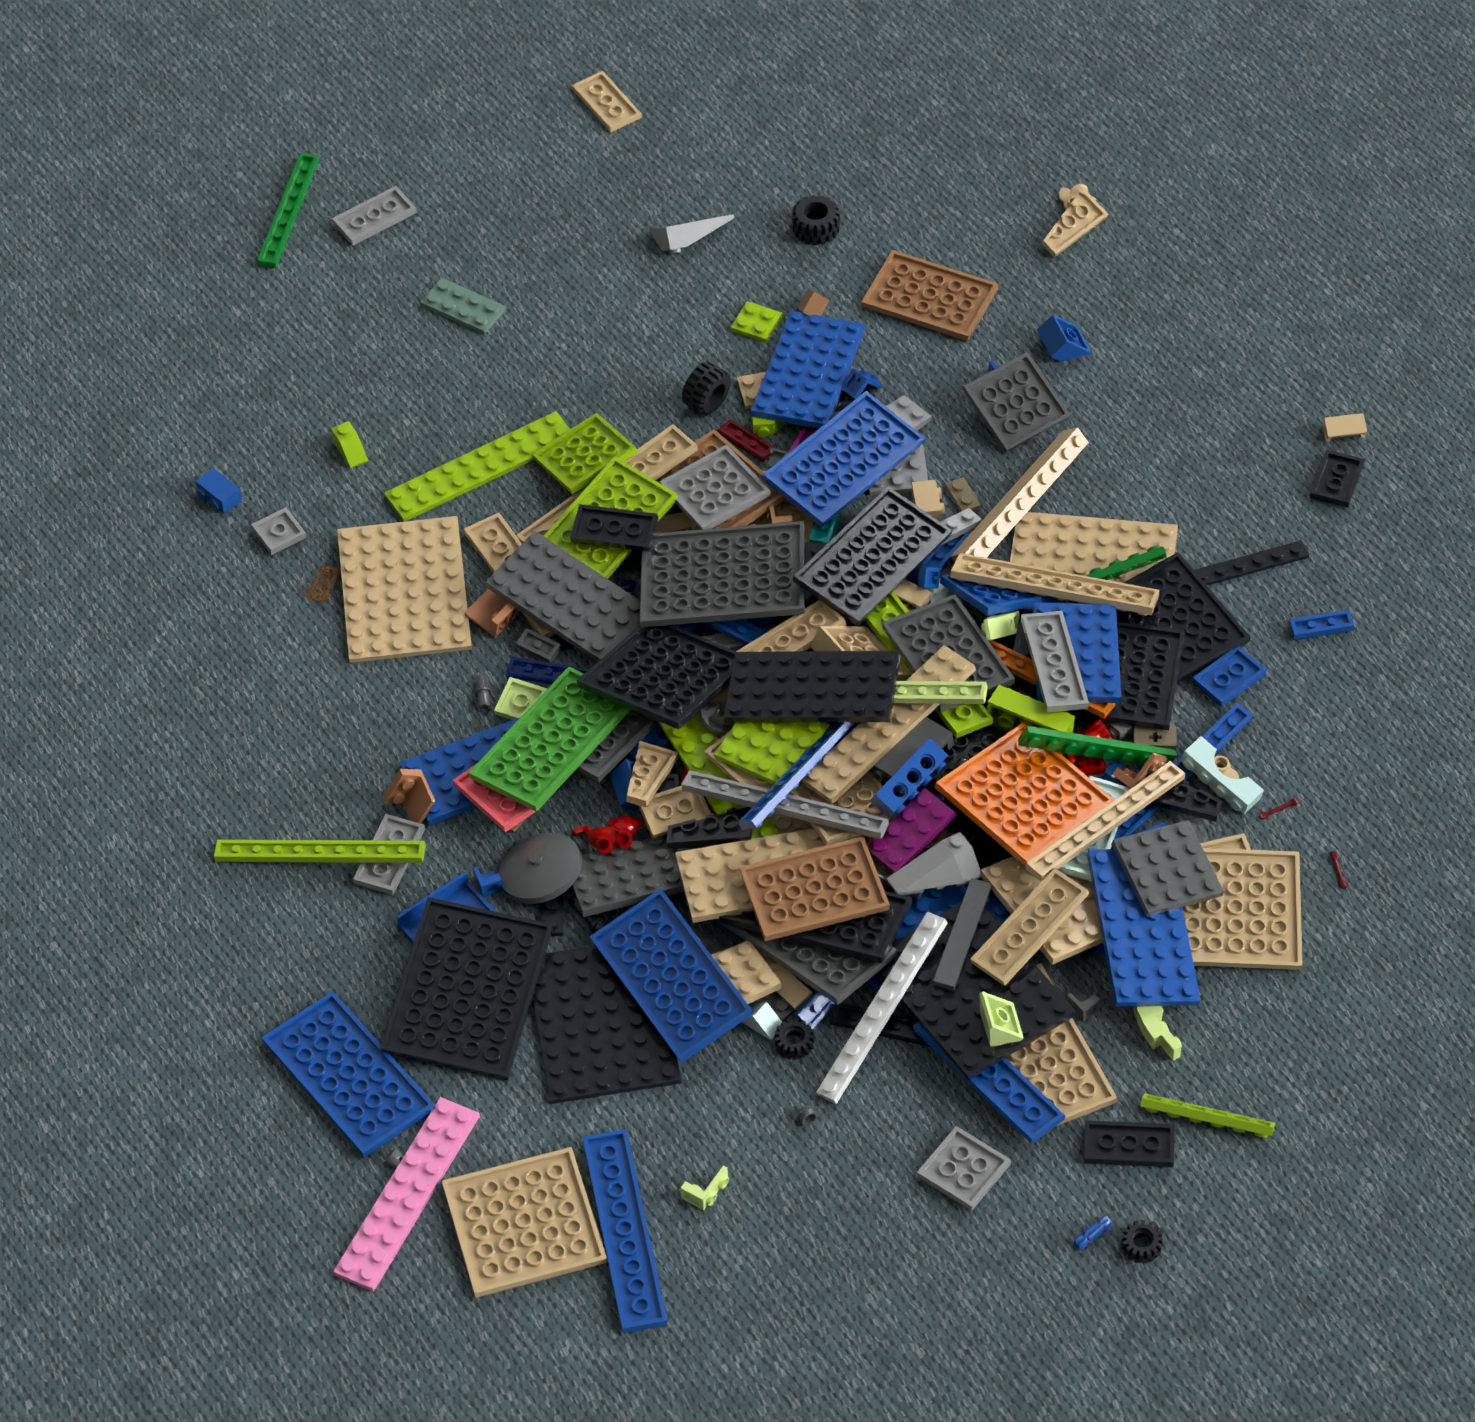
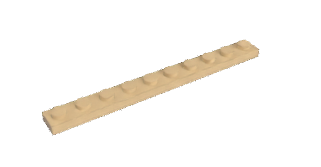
M1169 761L1026 863L1025 869L1039 881L1044 880L1054 868L1058 870L1185 778L1186 773Z

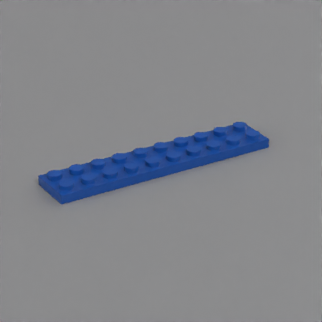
M623 1129L584 1136L583 1144L622 1332L627 1333L668 1325L627 1130Z

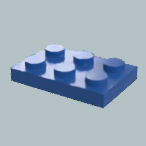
M1238 646L1194 676L1192 683L1222 707L1265 676L1267 669Z

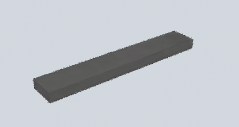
M971 878L933 980V985L955 990L990 894L992 883Z

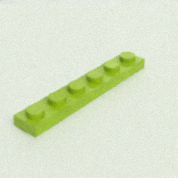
M1150 1094L1143 1095L1140 1105L1145 1107V1110L1148 1112L1158 1113V1111L1167 1112V1115L1170 1117L1180 1118V1116L1189 1117V1120L1192 1122L1201 1123L1202 1121L1211 1122L1210 1125L1223 1128L1224 1126L1233 1127L1232 1130L1245 1133L1246 1131L1255 1132L1254 1135L1263 1138L1272 1136L1275 1127L1274 1122Z

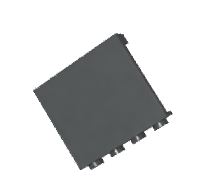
M925 717L887 752L869 772L873 773V776L878 781L887 783L929 738L941 749L944 747L950 750L954 745L952 732ZM920 762L923 768L927 765L925 762ZM907 776V780L911 782L913 778Z

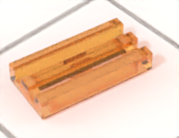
M322 565L307 597L327 602L341 575V569ZM325 571H329L318 593H315ZM334 573V575H333V577H332V579H331V581H330V583H329V585H328V587H327V589H326L324 595H322V593H323V591L325 590V588H326V586H327V584H328V582H329V580H330L332 574Z

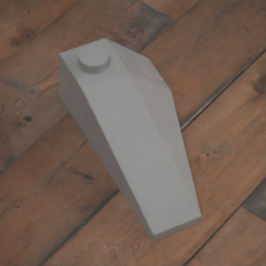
M959 832L934 845L886 878V882L896 894L908 895L920 893L924 889L929 888L940 890L944 889V886L956 884V887L964 886L970 883L971 878H981L982 873L972 846Z

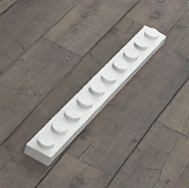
M929 912L926 913L816 1093L819 1096L833 1103H838L947 925V921L944 918Z

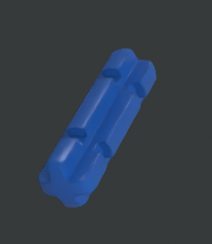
M1107 1216L1101 1217L1098 1223L1095 1222L1082 1232L1083 1235L1080 1234L1074 1239V1245L1079 1250H1083L1088 1246V1242L1092 1243L1102 1235L1103 1230L1107 1231L1111 1228L1112 1221Z

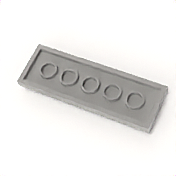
M1063 612L1022 614L1021 623L1046 712L1088 709V698Z

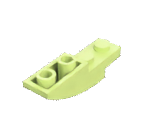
M1019 611L1003 612L984 619L982 633L986 635L987 640L1016 634Z
M1133 1006L1140 1030L1152 1049L1161 1046L1173 1061L1179 1058L1182 1045L1180 1040L1169 1032L1166 1023L1162 1021V1006Z

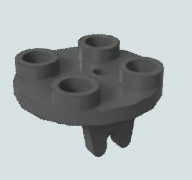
M724 699L721 703L709 702L699 712V724L707 727L720 738L727 734L735 724L725 723L724 721L727 699Z

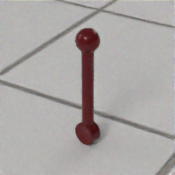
M1292 798L1290 802L1273 810L1260 812L1259 817L1267 819L1269 815L1291 805L1295 806L1299 801L1297 798Z
M1331 851L1330 854L1340 880L1339 887L1345 889L1347 882L1343 879L1336 851Z

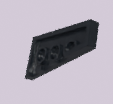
M746 806L737 810L731 808L727 809V813L716 816L713 813L706 815L704 819L698 821L691 819L670 825L667 832L668 848L751 840L752 828L742 829L738 822L752 807Z

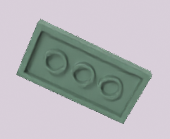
M441 278L420 302L422 307L484 335L506 310V306L444 278Z

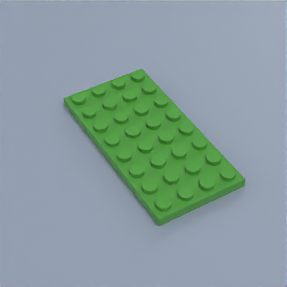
M568 667L469 771V778L537 812L631 710L577 687V680L584 673Z

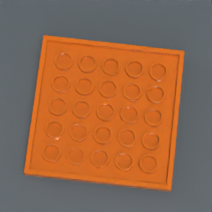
M1023 722L938 780L935 788L1026 867L1027 862L1112 803L1114 799L1059 752L1020 746L1018 738L1027 727Z

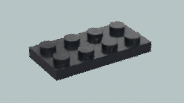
M579 504L570 539L571 542L650 552L658 522V514Z
M1085 1120L1084 1163L1174 1167V1124Z

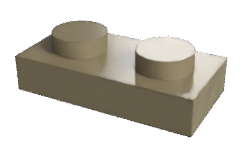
M964 477L946 483V489L960 512L967 508H970L972 511L980 509L981 505Z

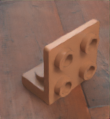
M488 589L465 611V616L496 638L521 613V610Z
M1152 753L1139 773L1128 768L1124 770L1117 768L1112 775L1128 787L1133 788L1164 766L1168 758Z
M399 769L382 796L384 803L403 804L410 821L420 824L435 803L434 796L422 770Z

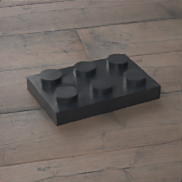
M1326 449L1310 492V498L1349 508L1364 467L1365 459Z

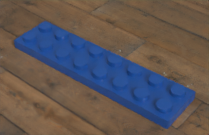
M918 1022L914 1025L913 1030L1031 1144L1065 1120V1114L1006 1058L972 1079L967 1080Z

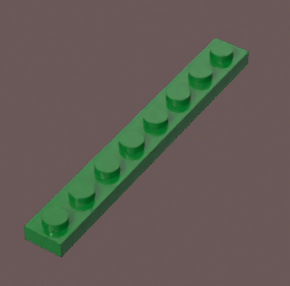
M300 153L258 257V266L277 268L318 165V155Z
M1027 726L1018 738L1020 746L1143 766L1152 753L1168 758L1165 762L1166 764L1169 761L1173 762L1177 757L1174 749Z

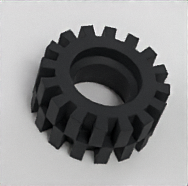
M790 1018L787 1019V1024L783 1021L781 1022V1027L777 1026L774 1034L777 1052L780 1051L781 1056L786 1054L787 1059L794 1056V1060H798L799 1055L802 1059L805 1057V1053L807 1055L811 1053L810 1049L813 1050L814 1031L809 1023L806 1025L804 1020L799 1023V1018H795V1022H792ZM791 1034H798L803 1040L800 1043L791 1044L786 1041V1038Z
M1136 1220L1133 1222V1226L1129 1223L1127 1229L1124 1228L1121 1248L1125 1256L1128 1254V1259L1132 1260L1135 1258L1136 1263H1139V1260L1147 1263L1148 1259L1152 1262L1154 1257L1157 1258L1159 1256V1253L1162 1251L1163 1237L1157 1225L1153 1227V1223L1150 1221L1147 1225L1145 1220H1141V1224H1138ZM1144 1236L1150 1240L1151 1244L1148 1247H1138L1133 1241L1136 1237Z

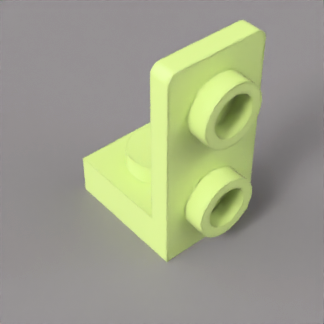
M723 1166L705 1191L698 1185H691L685 1181L681 1186V1198L705 1210L708 1205L711 1206L717 1198L716 1193L719 1189H724L728 1184V1168Z

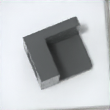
M1072 993L1066 995V1000L1076 1010V1016L1082 1022L1100 1011V999L1095 994L1090 998L1084 993L1079 994L1077 997Z

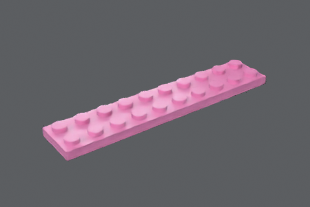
M442 1097L439 1098L435 1108L431 1111L401 1163L396 1168L334 1269L333 1274L374 1292L479 1119L480 1114Z

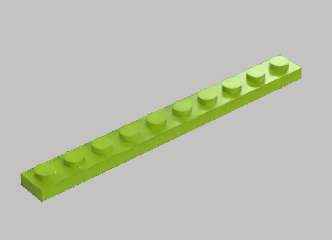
M217 840L214 859L215 862L423 863L426 845L425 841Z

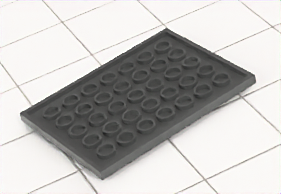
M804 521L655 533L650 552L642 551L641 627L805 614V590L792 581L793 576L805 565Z

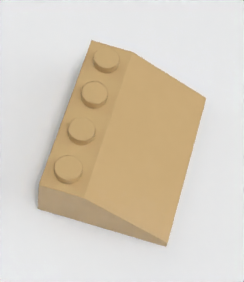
M819 626L810 646L814 651H889L866 626ZM899 664L897 681H904L910 677V674Z

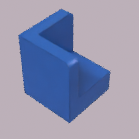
M478 867L473 868L474 879L483 897L503 891L499 873L495 874V871L480 874Z

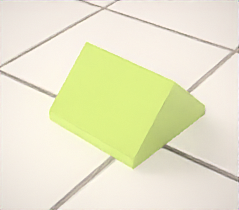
M982 991L979 994L980 1013L990 1047L1024 1039L1014 1004Z

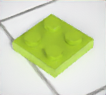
M747 301L732 324L731 331L766 343L782 318V312Z

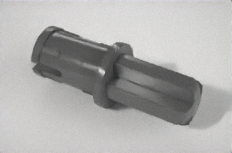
M480 673L476 677L477 689L475 691V695L478 698V710L490 711L491 689L489 688L488 675Z

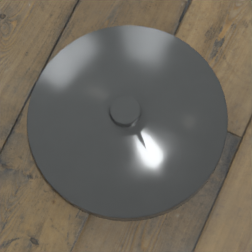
M541 833L530 836L511 848L503 858L499 868V875L502 881L501 886L511 899L520 903L537 904L552 900L567 891L577 880L582 868V856L575 842L565 835Z

